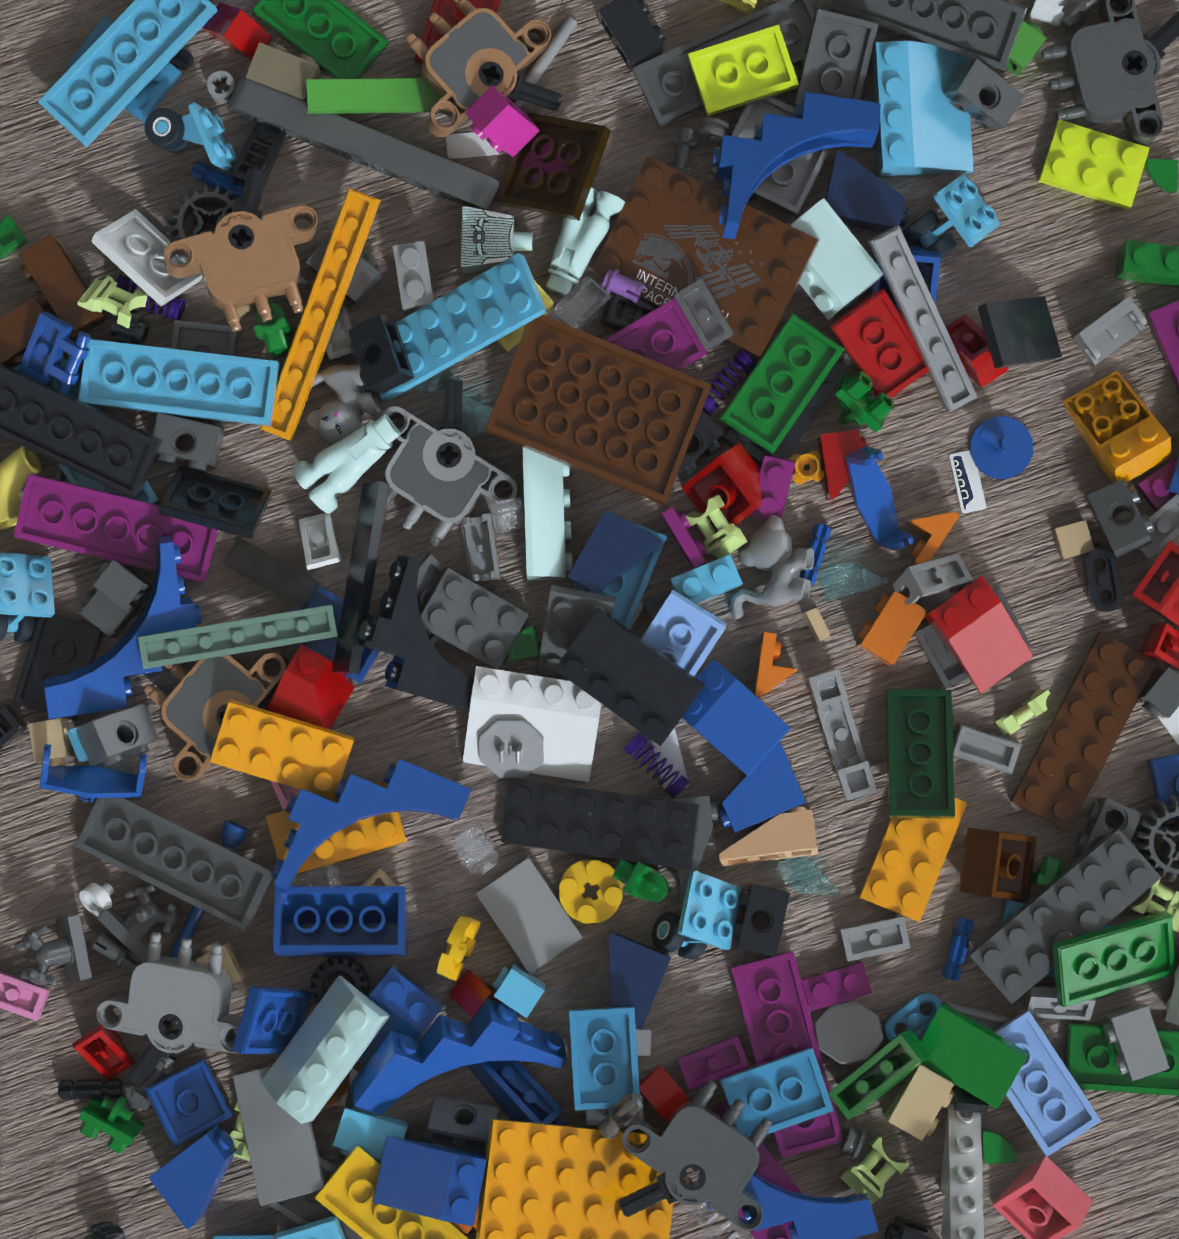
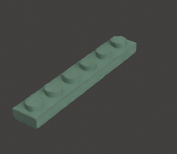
M332 605L142 636L138 637L143 669L337 637L333 607Z

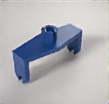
M864 446L846 455L845 459L854 504L876 544L891 550L903 549L906 543L911 545L914 542L912 535L899 530L891 487L876 462V459L879 461L883 459L882 451Z
M51 744L44 745L39 788L78 795L84 802L91 798L90 803L96 802L97 798L141 797L147 754L140 753L137 774H131L97 766H49Z

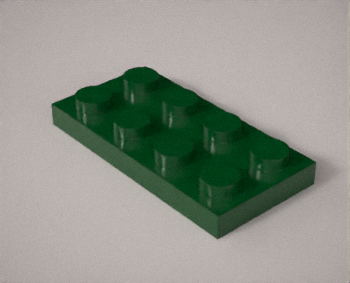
M887 689L888 818L953 819L955 817L952 691L941 689Z

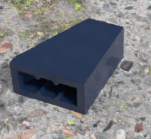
M836 151L825 200L842 222L847 226L882 233L896 225L905 227L909 208L904 207L905 197L843 152Z
M605 509L568 575V580L573 582L570 587L592 593L601 592L658 550L662 540Z
M610 930L608 935L611 1007L634 1006L636 1029L642 1030L671 957L669 954Z

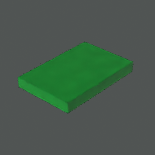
M943 1002L921 1040V1043L931 1054L922 1065L996 1109L999 1108L1029 1055L1025 1050Z

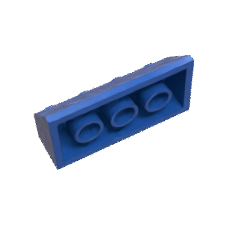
M275 887L273 952L277 957L407 956L406 887H289L287 891Z

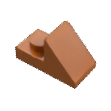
M958 513L939 514L910 520L906 523L927 537L925 541L920 538L910 553L914 556V559L910 565L914 566L929 562L960 516Z
M763 632L761 635L753 691L756 697L763 696L798 670L772 666L773 660L779 661L781 642L776 641L777 634Z

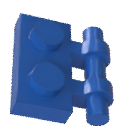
M42 312L39 314L18 370L44 384H51L53 377H56L60 380L57 390L69 394L71 386L75 385L79 378L77 371L81 361L86 359L90 349L87 346L91 336L85 332H79L76 340L73 341L69 339L73 326L48 312ZM63 351L70 354L65 367L59 364Z

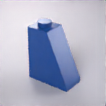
M781 743L774 747L749 777L745 775L720 802L723 809L719 810L718 813L725 829L731 826L732 831L735 833L806 803Z
M218 1124L148 1177L187 1230L204 1216L237 1151L233 1146V1140L226 1131L221 1130Z

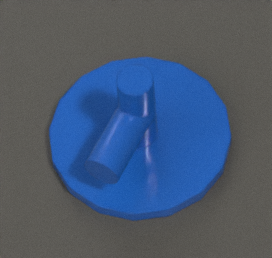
M1007 416L992 417L982 422L974 431L970 441V455L975 466L984 475L995 479H1009L1020 474L1029 465L1033 455V439L1028 429L1018 420Z

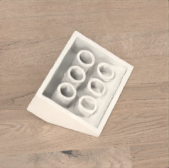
M476 666L463 762L485 766L480 761L479 735L497 719H524L544 737V762L532 773L589 782L601 703L571 681Z

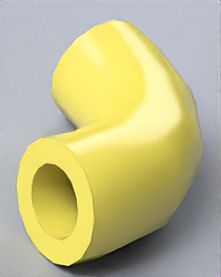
M24 446L15 449L0 462V530L16 526L20 511V492L27 481V476L29 473L38 475L41 472V463L37 454Z

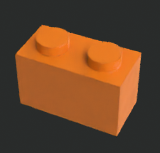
M895 590L889 596L885 593L882 595L874 608L878 614L872 623L867 620L857 635L861 639L857 646L888 666L895 664L927 613L926 609L916 603L906 605L905 600L907 597Z

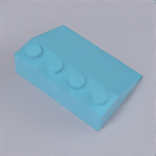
M876 42L871 56L874 102L881 103L879 131L876 136L878 177L973 173L970 114L953 107L950 103L951 99L943 94L962 61H967V57L924 42Z

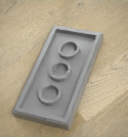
M272 1066L233 1076L260 1206L318 1192L324 1186L311 1122L299 1123L276 1104L262 1083V1079Z

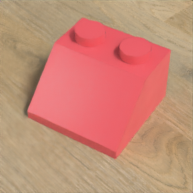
M1044 1156L1025 1168L994 1201L992 1206L1026 1239H1060L1081 1226L1093 1200L1047 1156Z

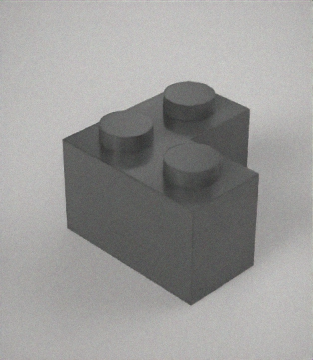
M112 560L110 564L104 563L95 575L97 581L93 586L98 591L95 592L93 590L86 596L82 602L84 608L80 614L109 637L117 639L147 600L152 585L128 566Z

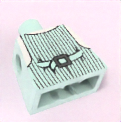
M462 207V273L489 270L512 257L514 251H532L533 232H514L513 216L471 207Z

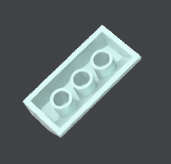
M523 447L528 581L567 580L566 572H571L572 553H566L565 540H571V521H565L564 508H570V489L563 488V477L569 476V466Z
M338 976L262 1079V1083L276 1104L299 1123L312 1122L389 1019L390 1015L342 976Z

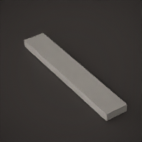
M896 225L868 240L946 411L951 412L977 398L976 392L900 226Z

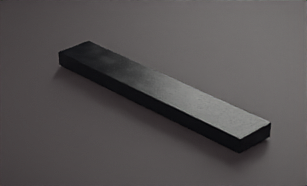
M378 481L363 483L332 669V672L358 674L360 671L363 646L359 645V629L362 622L367 619L370 609L389 491L388 483Z

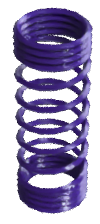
M121 274L115 282H117V287L128 292L130 278ZM135 282L132 287V294L138 287V285ZM149 295L146 302L149 312L155 309L157 315L163 312L165 318L168 317V319L173 321L180 320L186 305L185 298L176 296L172 299L168 313L165 315V308L168 302L163 305L160 312H157L158 303L156 301L153 308L149 309V302L151 300Z
M739 349L733 355L735 362H727L729 368H721L723 375L716 373L717 381L710 380V385H712L710 390L723 401H725V398L716 390L712 382L722 387L728 394H731V392L722 384L718 376H721L731 383L733 387L737 388L736 384L726 375L724 369L743 382V379L732 369L730 363L740 368L746 375H749L748 372H752L757 365L756 361L742 349ZM708 394L702 410L711 416L715 412L716 406L719 407V404Z
M639 732L623 750L631 756L642 746L633 758L634 761L649 751L640 763V767L656 757L646 770V773H649L662 763L652 776V779L657 778L669 769L659 781L658 786L674 776L664 790L673 799L689 784L688 779L681 775L675 781L680 773L679 770L667 777L673 768V764L660 771L667 762V758H664L654 765L661 752H657L646 760L653 752L655 746H651L642 752L649 740Z

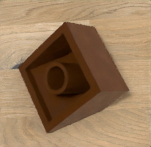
M968 828L967 837L964 842L965 853L963 869L960 874V892L1029 901L1037 837Z

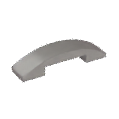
M839 668L809 677L808 681L819 722L846 801L878 792L869 762L865 758Z

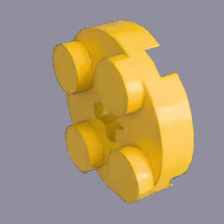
M584 859L572 864L565 871L559 885V899L566 913L584 924L600 923L613 916L623 898L622 882L612 877L615 869L608 863L597 859ZM589 882L591 886L595 884L599 886L600 889L596 892L597 899L593 900L591 897L585 899L582 893L585 891L583 885Z
M466 915L459 917L446 942L449 943L446 952L441 954L437 974L453 981L458 980L464 964L461 962L464 956L469 958L475 947L476 940L474 938L480 927V921Z

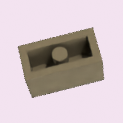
M259 42L245 78L307 103L306 79H320L322 72L319 65L316 64L317 61L308 55L299 54L297 57L287 53V49L279 44L270 42L268 46Z

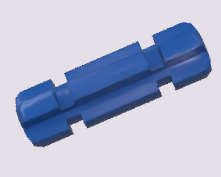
M197 161L193 166L191 176L202 183L205 181L207 186L213 189L215 185L220 186V192L223 194L230 189L233 199L242 196L243 183L239 182L237 184L235 179L214 168L210 170L208 165Z
M821 523L814 525L811 534L813 539L809 541L807 547L814 550L813 568L800 572V578L810 580L811 585H814L818 575L816 570L820 569L827 546L825 541H828L831 533V527Z
M957 917L955 919L953 927L955 934L951 935L946 955L948 962L947 964L944 963L942 971L944 978L958 981L961 977L962 968H960L961 963L964 964L970 941L967 937L968 934L972 933L974 925L971 919Z

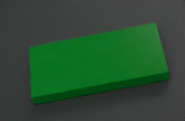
M259 0L251 10L253 15L300 53L314 58L320 69L333 79H360L389 45L386 38L338 0Z
M792 313L728 405L720 420L773 455L845 348Z
M1167 911L1052 944L1057 1004L1063 1008L1175 974L1176 971L1172 914Z
M1067 1022L1065 1066L1080 1089L1179 1096V1029L1156 1028L1170 1069L1131 1081L1124 1074L1120 1075L1116 1068L1114 1056L1118 1054L1114 1043L1110 1044L1105 1036L1104 1024Z

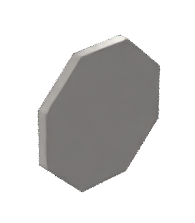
M497 719L479 735L480 761L499 778H526L544 762V737L524 719Z
M858 1002L831 1005L815 1023L819 1050L841 1065L867 1062L883 1043L879 1016Z

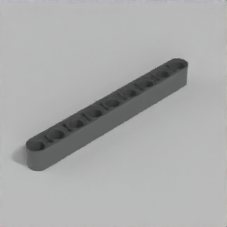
M239 78L227 106L231 112L243 118L270 126L286 133L288 136L465 207L488 211L500 184L488 175L336 114H307L306 102L245 78Z

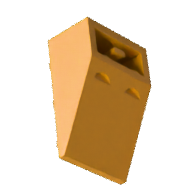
M1118 371L1111 373L1062 401L1096 462L1112 483L1121 479L1127 483L1171 457L1170 435Z

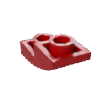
M659 1064L639 1082L641 1095L666 1123L680 1104L692 1102Z

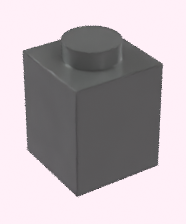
M1169 667L1161 668L1141 693L1139 700L1144 703L1141 708L1155 719L1159 716L1161 718H1170L1179 707V675Z

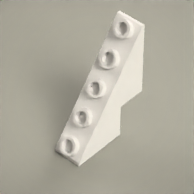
M949 1104L947 1108L940 1191L945 1196L941 1230L943 1239H984L981 1113L954 1110V1104Z

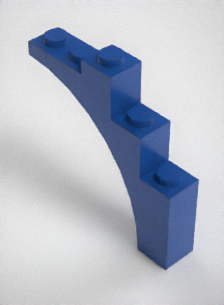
M805 92L802 103L795 105L793 118L764 113L761 126L755 125L753 139L723 135L720 148L714 147L711 162L712 167H717L716 180L723 181L721 196L727 197L726 205L720 206L718 224L724 225L722 238H736L742 212L749 198L762 181L780 166L799 156L822 149L846 146L872 148L879 131L881 103Z
M170 536L156 537L157 564L153 585L142 612L125 636L111 650L92 663L68 674L42 680L46 711L49 719L127 708L126 697H132L130 679L129 677L124 678V676L162 671V666L143 669L138 637L195 628L196 624H201L199 605H194L190 596L180 597V595H185L183 576H177L176 564L181 563L179 544L173 545Z
M399 759L397 766L393 764L389 766L383 781L389 784L387 789L353 774H350L348 781L342 778L335 793V797L340 798L338 804L301 788L299 795L292 794L285 810L290 813L289 821L300 826L298 830L292 828L284 846L289 848L285 860L278 859L271 875V877L276 879L274 885L287 891L299 868L316 848L336 832L359 820L383 813L412 811L436 814L458 821L472 789Z
M488 998L468 1025L460 1020L439 1015L420 1041L411 1036L391 1031L352 1081L354 1106L383 1115L400 1097L430 1078L462 1066L487 1061L516 1060L536 1062L561 1069L567 1061L563 1037L554 1032H547L536 1028L527 1022L518 1021L515 1010L504 1003Z
M756 1173L753 1174L744 1188L759 1200L763 1210V1220L755 1229V1232L791 1221L794 1223L788 1225L791 1239H853L879 1231L870 1199L866 1193L846 1197H814L788 1191L766 1181ZM707 1201V1202H706L707 1208H708V1210H711V1208L708 1206V1201ZM742 1206L745 1219H751L755 1216L756 1208L754 1206Z

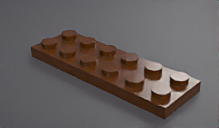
M1098 632L1010 802L1069 832L1158 662L1114 638Z

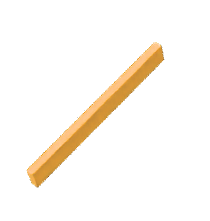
M348 188L277 382L272 425H261V430L289 441L293 440L381 200Z

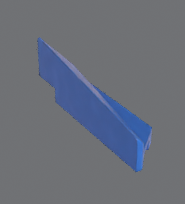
M487 1061L466 1065L510 1120L568 1126L558 1118L564 1110L519 1061Z

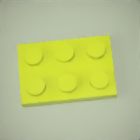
M779 24L688 53L687 58L707 117L798 88L799 85Z
M1058 120L1038 182L1129 210L1132 207L1150 148Z

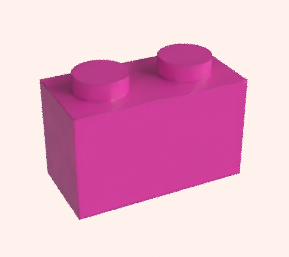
M493 85L465 112L473 122L470 128L480 139L484 140L486 138L487 142L498 153L504 150L512 157L540 131L520 107Z

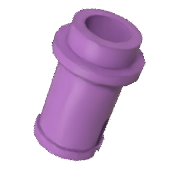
M609 269L602 283V287L607 289L606 293L610 294L612 291L637 303L642 295L641 290H644L645 284L619 274L620 270L618 269L615 272Z

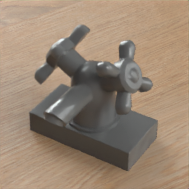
M141 884L125 893L126 899L137 896L139 906L126 919L121 917L113 908L106 909L97 918L143 963L147 960L148 941L144 936L157 922L165 924L162 934L172 933L178 921V910L180 908L179 904L173 903L169 904L168 911L160 910L151 901L149 892L159 889L152 884Z
M80 914L56 919L60 939L43 942L39 936L45 933L48 928L42 925L39 928L32 927L31 930L25 933L22 940L15 943L17 951L23 947L25 949L31 947L32 950L27 953L26 959L30 963H36L34 970H29V972L21 971L20 976L23 979H29L38 985H47L48 983L54 985L57 983L58 978L46 975L49 967L65 964L68 982L92 978Z

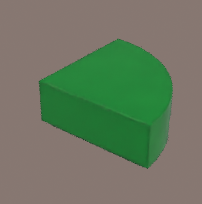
M1147 158L1144 166L1148 177L1162 191L1175 194L1178 186V160Z
M9 214L0 222V258L2 260L28 243V240Z
M534 624L525 627L517 635L509 650V663L540 656Z
M981 1130L984 1164L1017 1162L1014 1149L1004 1137L994 1131Z

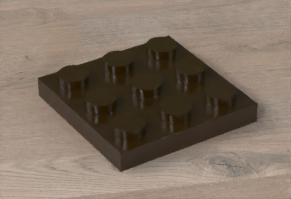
M527 112L528 117L540 131L514 157L511 156L496 201L504 206L579 221L611 131L602 125Z

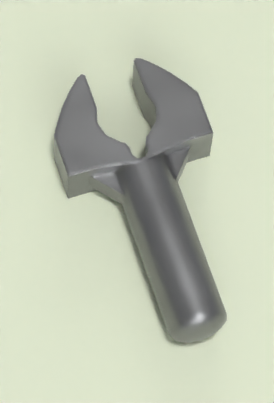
M1068 0L1062 9V12L1068 16H1065L1060 21L1070 28L1077 29L1084 24L1086 12L1102 3L1103 0Z

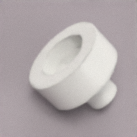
M90 883L80 891L79 897L84 907L90 913L99 917L106 909L112 907L110 895L114 893V889L108 883L102 886Z

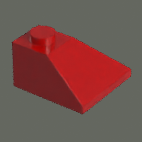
M741 443L718 456L682 486V489L700 513H705L708 499L719 495L725 504L720 510L729 525L733 523L736 526L762 505L759 467ZM708 516L707 518L709 519V521H710V523L712 524L713 528L715 529L716 532H718V530H717V528L715 527L714 523L712 522V520H711L710 517Z
M301 645L286 668L267 710L331 730L355 687L343 674L332 672L333 663L330 659Z

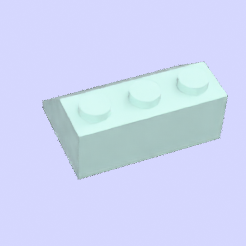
M824 198L790 225L820 240L798 284L802 286L828 320L852 305L884 274Z

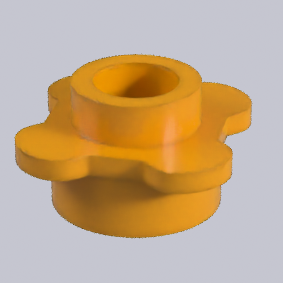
M812 450L809 454L799 455L796 453L791 456L790 460L796 461L795 474L793 476V481L796 484L802 485L805 481L809 480L816 482L822 480L824 472L820 469L819 460L821 455L819 452ZM804 465H809L810 469L806 471Z

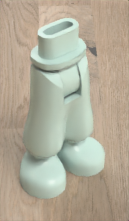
M591 187L580 220L563 219L560 235L552 255L550 268L547 272L550 274L545 286L547 289L568 297L573 284L578 285L579 279L585 271L594 251L606 236L610 228V217L621 212L625 201L605 191L598 193ZM596 205V212L590 216L592 209Z
M385 414L377 421L370 420L344 439L320 451L315 456L312 464L307 461H298L292 467L295 478L302 488L310 489L322 476L329 474L328 479L311 490L308 495L321 510L330 514L338 506L335 494L347 492L363 473L392 447L391 442L400 435V432Z

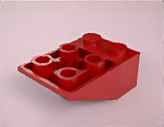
M1169 541L1131 597L1177 628H1179V546Z

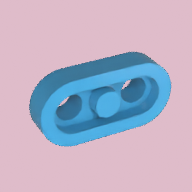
M929 992L915 995L886 1019L884 1024L886 1037L889 1041L895 1039L899 1034L895 1033L894 1027L897 1023L902 1022L905 1024V1031L911 1029L918 1038L926 1032L942 1002L938 997ZM923 1003H929L931 1006L927 1014L920 1012V1006Z

